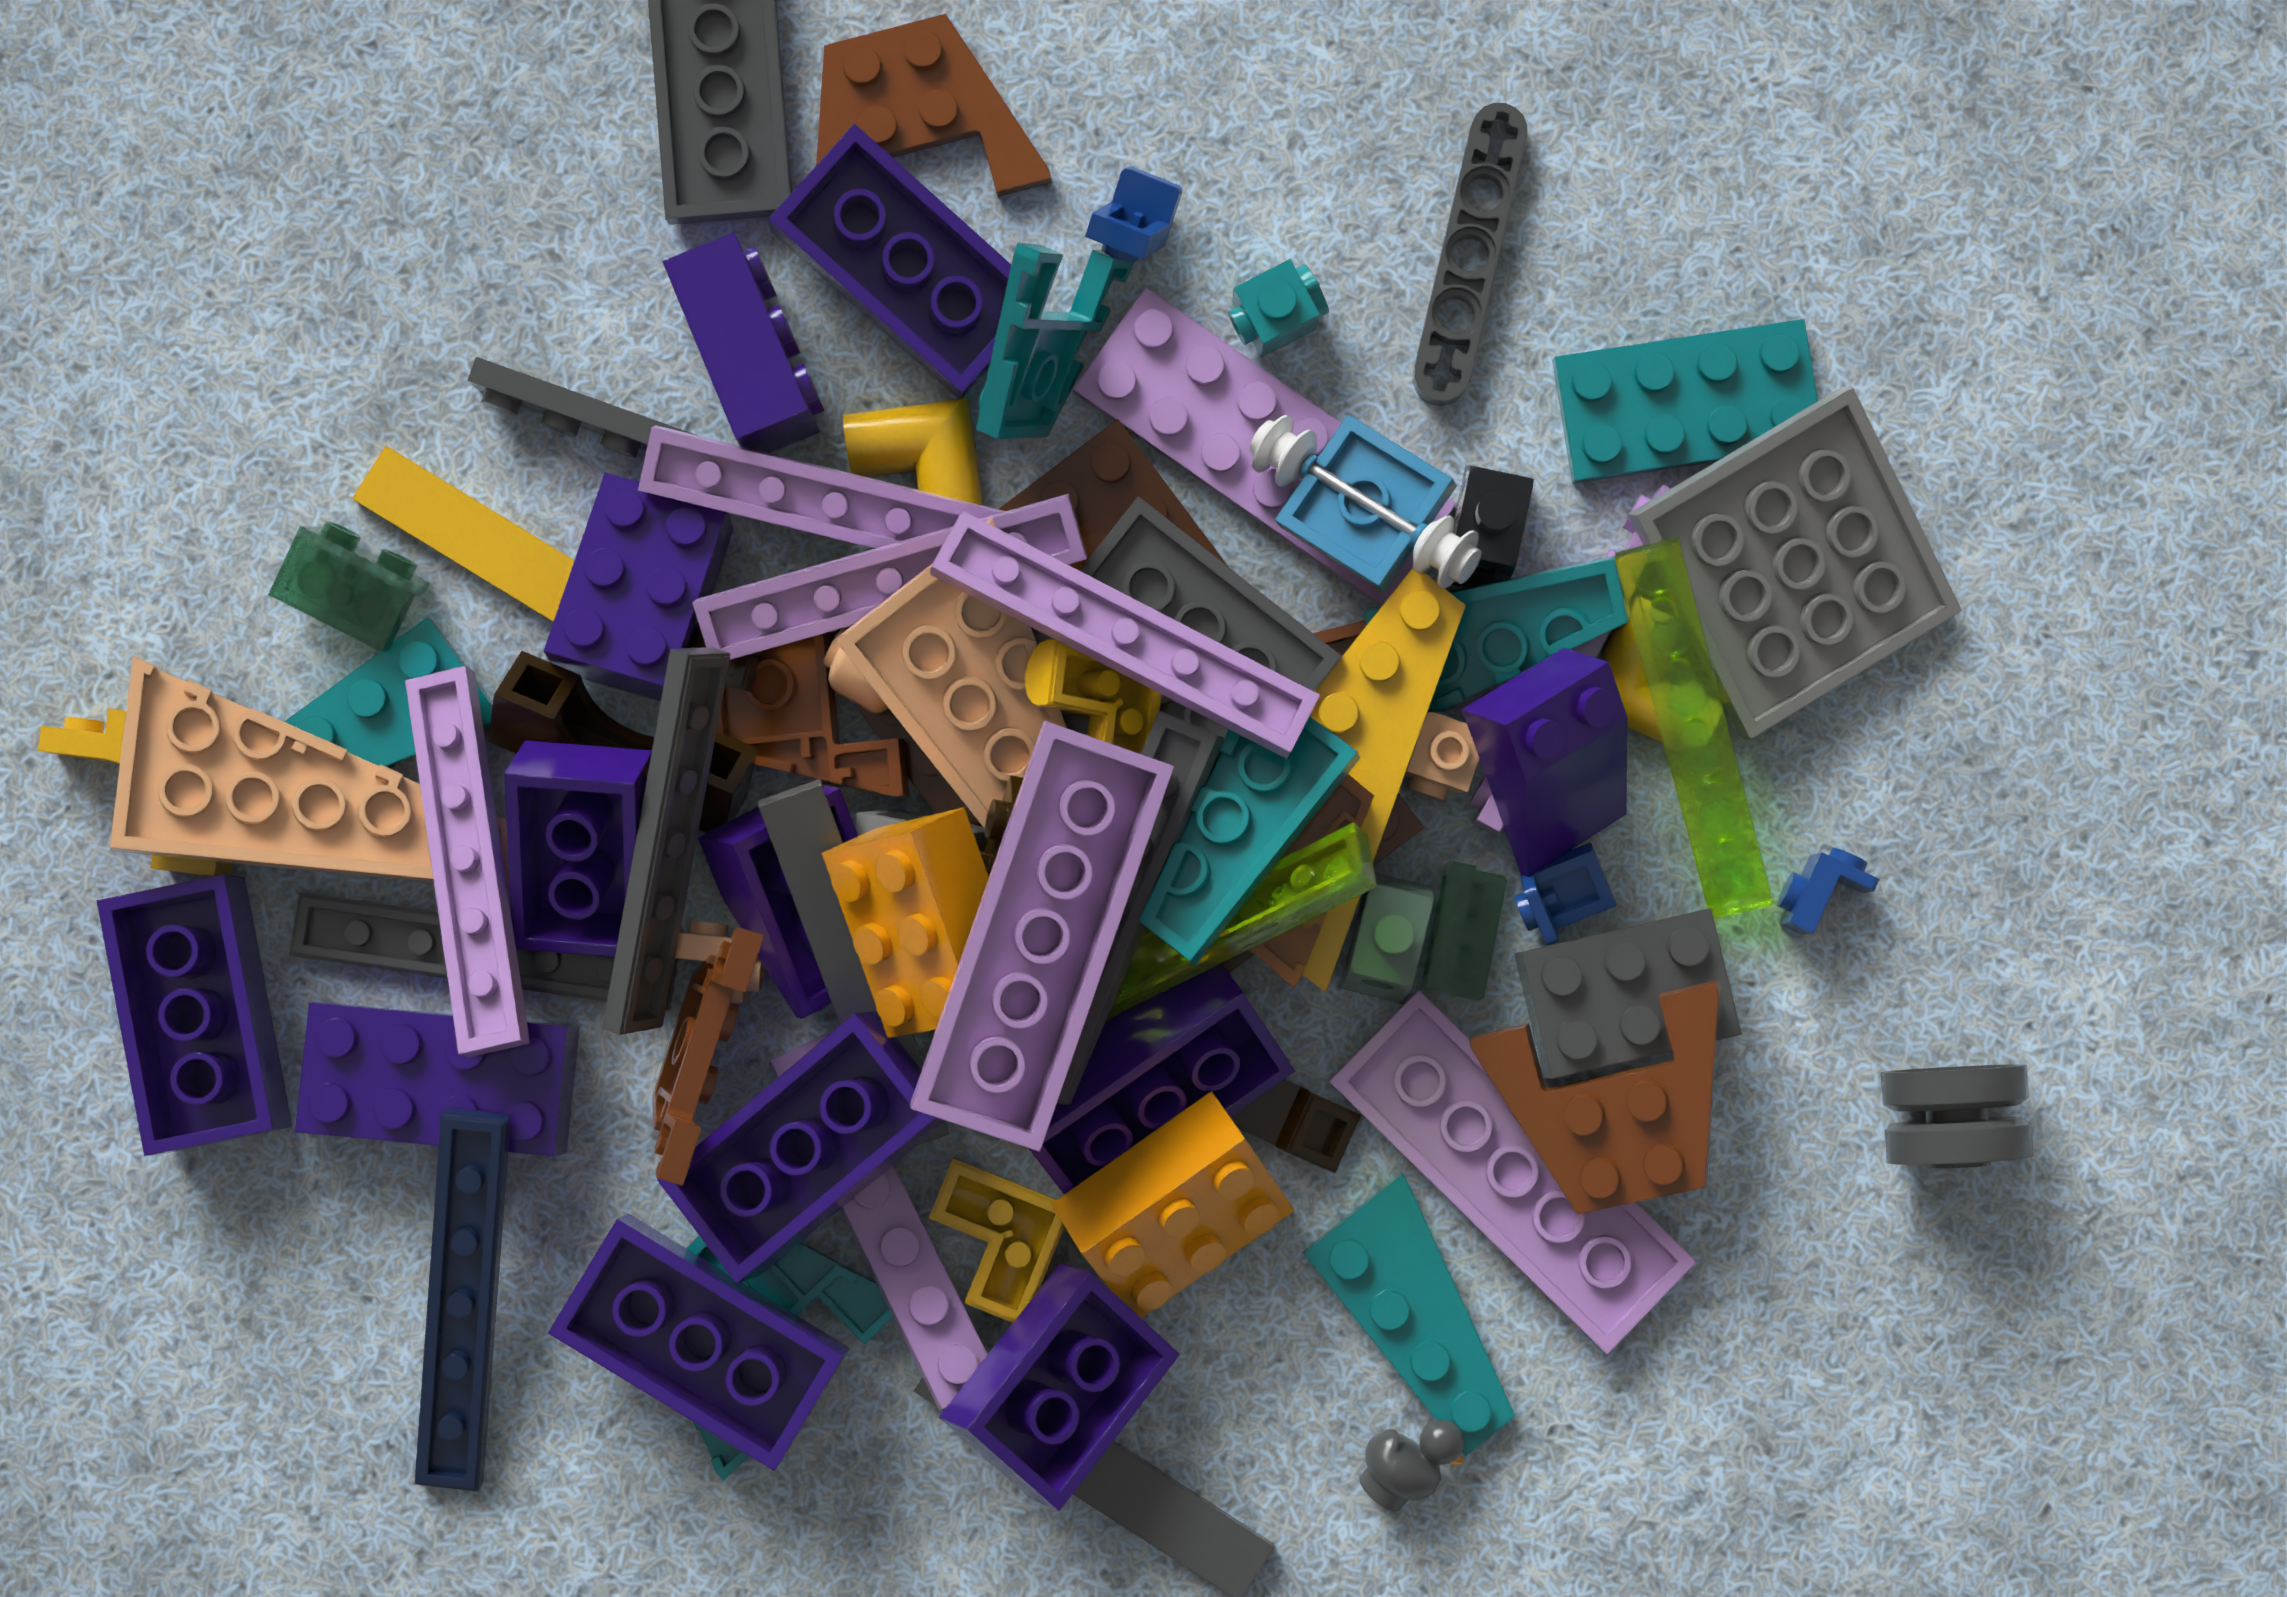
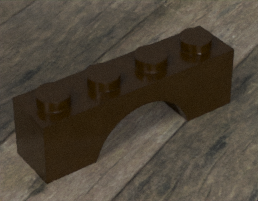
M520 652L494 693L488 742L517 754L525 740L652 750L653 736L638 733L621 725L599 708L586 690L580 674L527 652ZM716 732L699 830L708 833L736 818L748 796L758 748Z

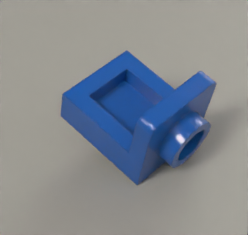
M1126 167L1121 171L1112 202L1092 213L1085 237L1102 243V251L1113 258L1127 262H1136L1138 258L1144 260L1166 245L1182 195V187L1135 167Z
M1591 842L1568 851L1529 877L1520 874L1524 892L1514 896L1527 930L1531 931L1539 928L1547 946L1559 942L1557 929L1617 906L1615 897Z
M1832 848L1829 855L1822 852L1810 855L1802 874L1792 872L1782 888L1777 906L1785 911L1779 925L1801 935L1813 934L1837 882L1861 893L1875 891L1880 879L1864 872L1868 864L1865 860L1844 850Z

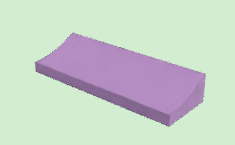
M1043 721L910 1102L911 1109L1040 1152L1171 777L1173 765Z

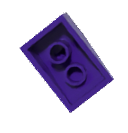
M1562 648L1462 709L1520 874L1529 877L1626 815L1628 718L1609 662Z
M823 786L843 843L857 837L858 833L841 789ZM759 806L698 838L720 895L740 928L764 935L758 957L796 1018L804 1019L832 1003Z

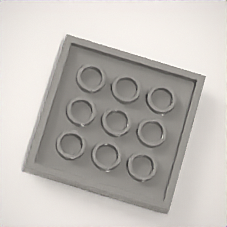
M1853 387L1839 388L1628 514L1740 736L1744 738H1754L1962 611Z

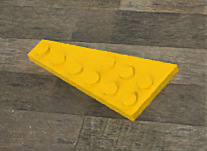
M1413 568L1317 688L1315 693L1320 696L1310 714L1313 719L1358 752L1360 759L1348 774L1374 795L1303 973L1307 979L1325 993L1466 607L1463 602L1445 588L1439 587L1437 582L1424 572L1419 574ZM1267 875L1232 919L1254 937L1258 938L1288 903L1290 894Z

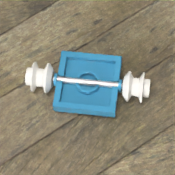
M1349 414L1318 457L1316 456V433L1308 429L1298 436L1292 433L1294 422L1288 415L1281 416L1275 422L1272 420L1266 421L1255 433L1250 445V452L1254 455L1252 460L1253 470L1261 473L1271 466L1276 468L1275 482L1280 487L1288 486L1302 478L1296 490L1275 518L1277 524L1383 593L1412 551L1414 571L1421 574L1430 567H1434L1439 571L1437 584L1443 589L1449 587L1455 581L1459 584L1464 583L1476 569L1482 554L1481 550L1476 548L1479 539L1478 533L1471 530L1461 537L1453 533L1455 520L1449 515L1433 522L1457 487L1453 478Z

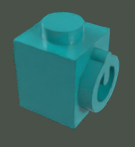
M1288 259L1234 287L1232 298L1234 308L1228 311V316L1241 342L1244 345L1253 342L1259 356L1263 358L1317 330L1319 318L1329 313V308L1320 284L1306 264H1302L1295 268L1292 260Z

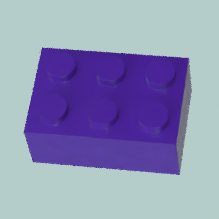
M732 232L662 261L738 444L742 447L771 453L820 433L814 415L825 410L804 363L795 367L791 363L790 358L801 353L780 305L769 308L766 300L777 295L756 247L752 246L743 250L735 232Z
M605 472L549 633L544 653L549 662L580 674L582 679L661 702L670 649L692 648L698 624L693 602L698 598L713 594L733 533V526L728 512L639 491L640 482Z
M524 741L504 773L510 907L516 949L615 957L652 750Z
M1060 1263L940 1414L939 1418L1029 1498L1060 1511L1176 1361L1180 1353L1090 1271Z

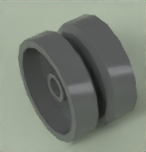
M1975 1065L1880 1072L1882 1102L1884 1106L1893 1111H1925V1120L1898 1122L1885 1130L1887 1163L1930 1165V1168H1968L1990 1166L1991 1162L2018 1160L2034 1156L2032 1126L2030 1122L2021 1117H1989L1988 1108L2016 1106L2029 1098L2027 1065Z

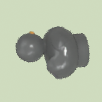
M1445 1419L1433 1420L1423 1428L1420 1434V1445L1410 1438L1399 1434L1397 1430L1387 1429L1381 1431L1369 1440L1365 1449L1367 1468L1359 1477L1363 1490L1377 1504L1394 1512L1400 1511L1408 1500L1414 1501L1428 1498L1436 1491L1441 1481L1439 1465H1460L1463 1463L1461 1455L1464 1449L1463 1433L1457 1424Z

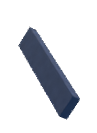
M446 1107L441 1113L414 1483L416 1485L477 1492L483 1485L511 1125L510 1114Z

